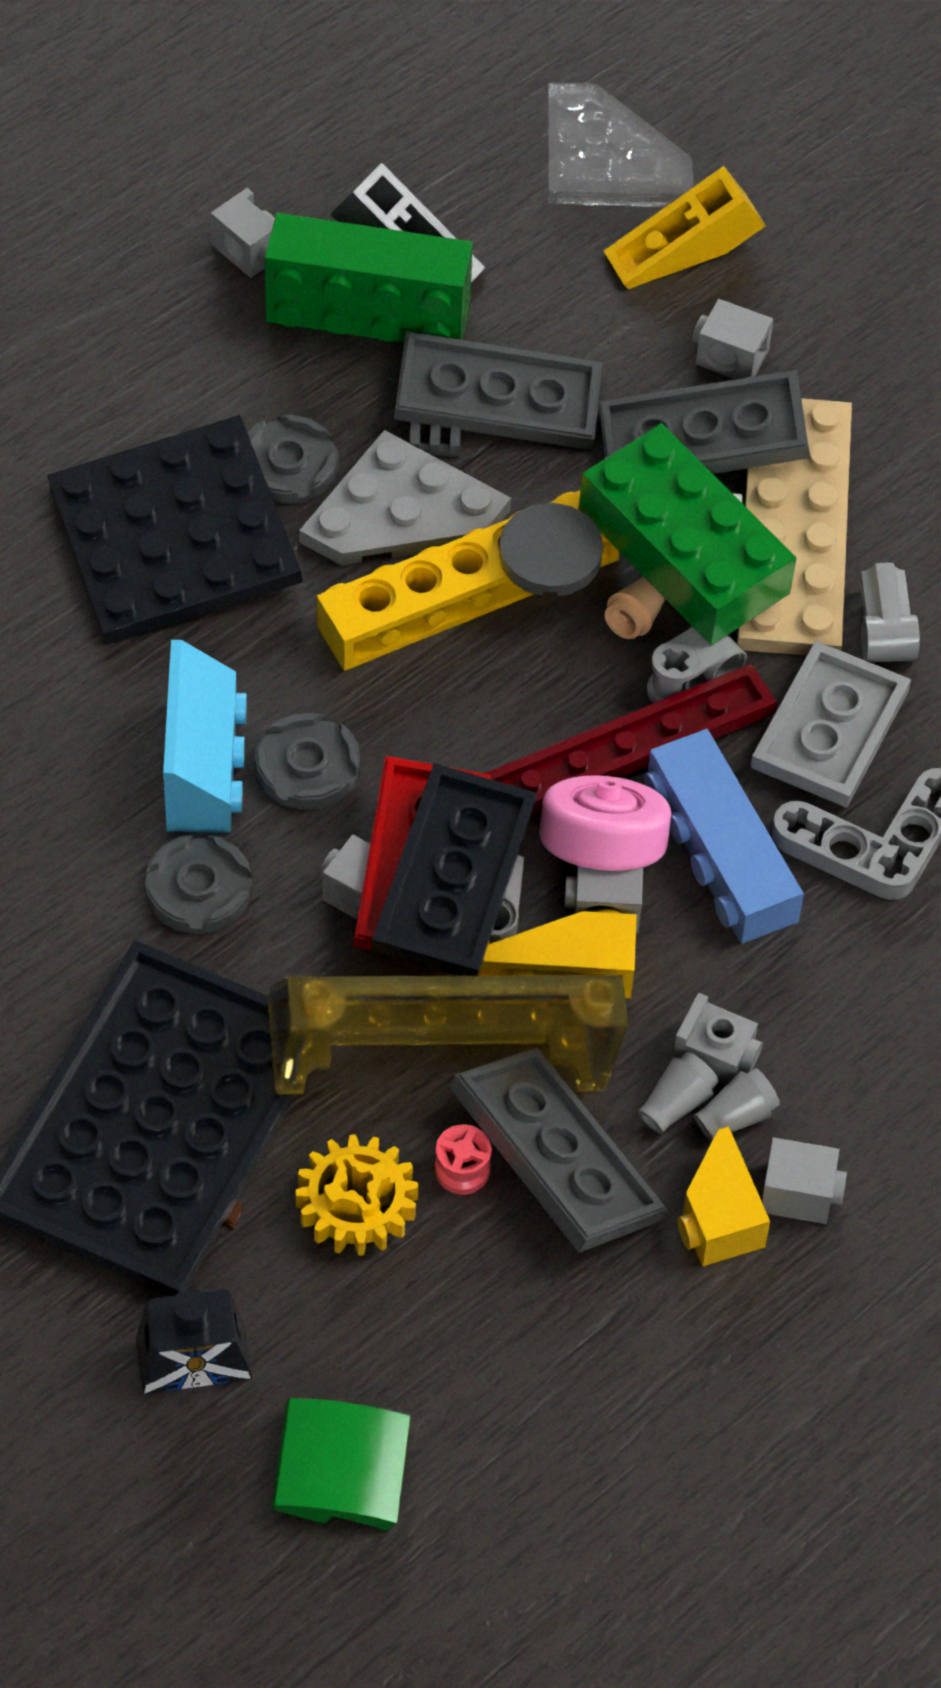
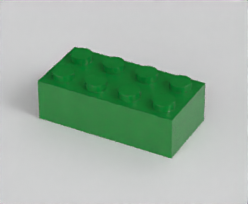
M276 212L265 255L266 322L281 324L286 327H303L329 331L334 334L376 338L386 342L396 341L404 343L406 331L463 340L470 309L473 241Z
M662 423L582 473L578 510L591 518L599 528L600 533L711 646L790 594L797 557Z

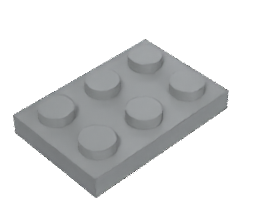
M815 640L752 756L750 768L848 808L909 692L911 679Z

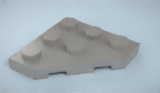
M384 430L299 530V543L341 566L362 563V556L391 552L392 558L419 554L422 550L433 545L446 544L462 538L473 529L487 528L501 522L511 510V497Z

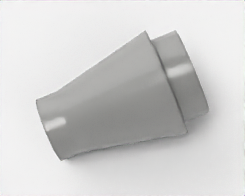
M686 1052L680 1059L672 1058L648 1100L638 1110V1114L652 1130L663 1134L669 1126L713 1097L712 1089L718 1084L719 1080L713 1070L702 1059L691 1052Z
M754 1068L747 1074L740 1071L702 1110L694 1114V1119L704 1136L712 1143L718 1129L729 1126L731 1133L771 1118V1111L780 1105V1101L768 1079L759 1069Z

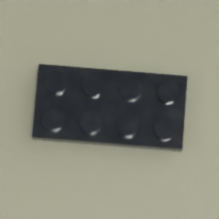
M433 763L372 939L371 951L477 982L530 822L537 793Z

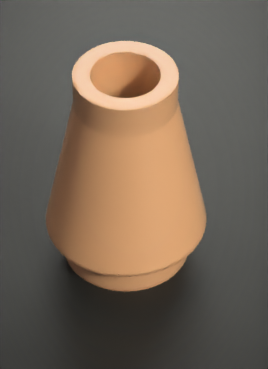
M641 577L609 598L605 611V620L610 629L622 638L634 639L637 636H643L651 629L665 598L644 577Z

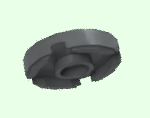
M292 414L278 416V421H271L266 424L265 419L255 424L247 432L274 503L281 505L306 503L321 496L334 483L339 468L337 447L332 441V435L327 428L311 418Z
M546 503L532 505L517 512L504 526L499 549L502 569L514 584L532 594L543 596V591L557 592V596L570 595L586 587L599 573L604 546L599 528L588 515L572 506Z
M317 713L292 714L275 721L266 730V735L261 739V742H258L255 750L257 780L265 793L281 805L298 810L323 809L341 801L354 788L360 773L359 744L349 728L340 722L338 726L334 722L327 721V716Z
M193 835L180 836L161 846L149 860L146 870L145 891L148 906L160 922L175 931L199 935L218 932L235 923L248 908L253 890L248 860L238 847L217 836L207 835V839H194Z

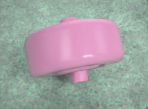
M611 776L568 778L557 782L545 793L542 802L539 835L542 844L550 853L568 863L604 871L635 870L654 864L665 854L668 846L671 808L667 800L660 793L632 780Z

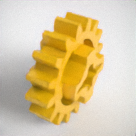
M356 1134L349 1136L348 1147L340 1148L333 1139L327 1141V1155L324 1157L320 1153L312 1151L309 1154L310 1169H299L298 1186L300 1188L295 1190L296 1207L302 1209L301 1225L303 1228L315 1225L314 1241L318 1244L325 1241L328 1237L335 1239L336 1253H341L347 1243L355 1244L358 1256L364 1255L366 1243L374 1242L381 1251L387 1249V1234L390 1233L395 1237L402 1238L405 1235L404 1220L414 1221L416 1217V1203L413 1201L418 1200V1182L411 1181L413 1179V1166L411 1162L398 1165L399 1149L394 1146L385 1153L379 1151V1138L373 1137L367 1147L359 1146ZM332 1176L333 1182L325 1185L324 1193L319 1195L325 1181ZM395 1194L391 1206L382 1214L380 1208L389 1204L390 1196Z

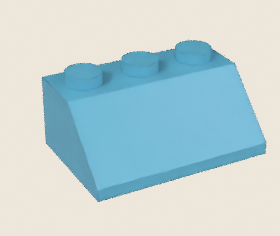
M171 640L163 768L167 832L231 834L232 813H242L243 781H233L234 768H244L245 737L236 736V724H246L247 693H237L236 671L183 640Z

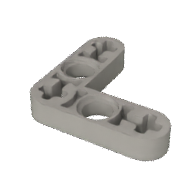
M931 768L924 771L918 777L883 838L809 803L790 801L781 805L776 810L771 832L772 840L777 848L784 853L880 898L898 900L906 897L915 887L941 842V797L935 805L934 812L927 809L930 794H935L938 789L941 790V768ZM797 822L805 825V829H799L796 834L788 831V827H794ZM908 825H919L928 831L930 837L926 841L915 843L907 840L901 833V830ZM820 832H824L821 846L815 845L814 842L819 840ZM839 841H846L856 846L859 854L851 859H841L833 855L830 846ZM897 854L904 858L901 873L895 874L892 879L884 876V871H890L896 862Z

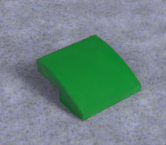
M290 1398L285 1405L271 1509L326 1524L335 1516L389 1531L397 1524L410 1415L348 1402Z

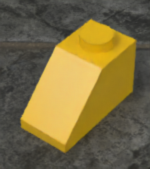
M729 1126L718 1129L686 1192L683 1216L677 1219L679 1233L685 1247L688 1250L695 1248L702 1267L765 1248L770 1219Z

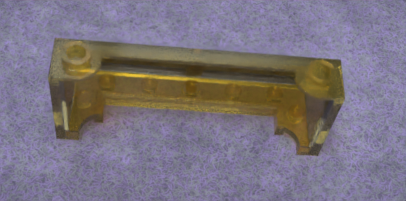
M622 975L286 977L270 986L268 994L276 1094H304L306 1078L309 1073L316 1067H318V1070L329 1069L332 1059L331 1045L545 1044L546 1059L554 1068H558L559 1064H562L577 1077V1091H605L629 1024Z

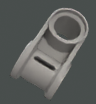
M691 626L684 633L655 649L651 660L654 674L650 676L647 683V696L652 703H656L739 669L745 665L747 654L728 635L711 646Z

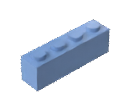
M708 729L651 749L648 772L643 777L644 784L660 793L669 803L671 808L669 831L677 844L684 843L691 856L692 871L701 886L708 885L715 898V910L722 925L725 928L732 927L738 940L743 944L798 923L804 893Z

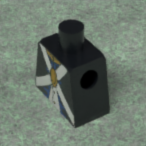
M188 1288L180 1291L176 1296L154 1298L146 1302L136 1336L143 1394L252 1379L245 1326L230 1291L220 1289L201 1292L197 1289Z

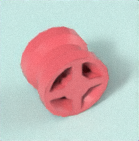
M465 1124L452 1126L443 1131L437 1139L435 1149V1174L437 1181L444 1189L453 1194L467 1195L475 1193L484 1187L489 1180L492 1154L490 1139L486 1134L475 1126ZM470 1161L471 1165L462 1168L463 1163Z

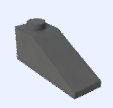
M382 162L330 213L338 222L457 239ZM473 254L471 282L485 268Z

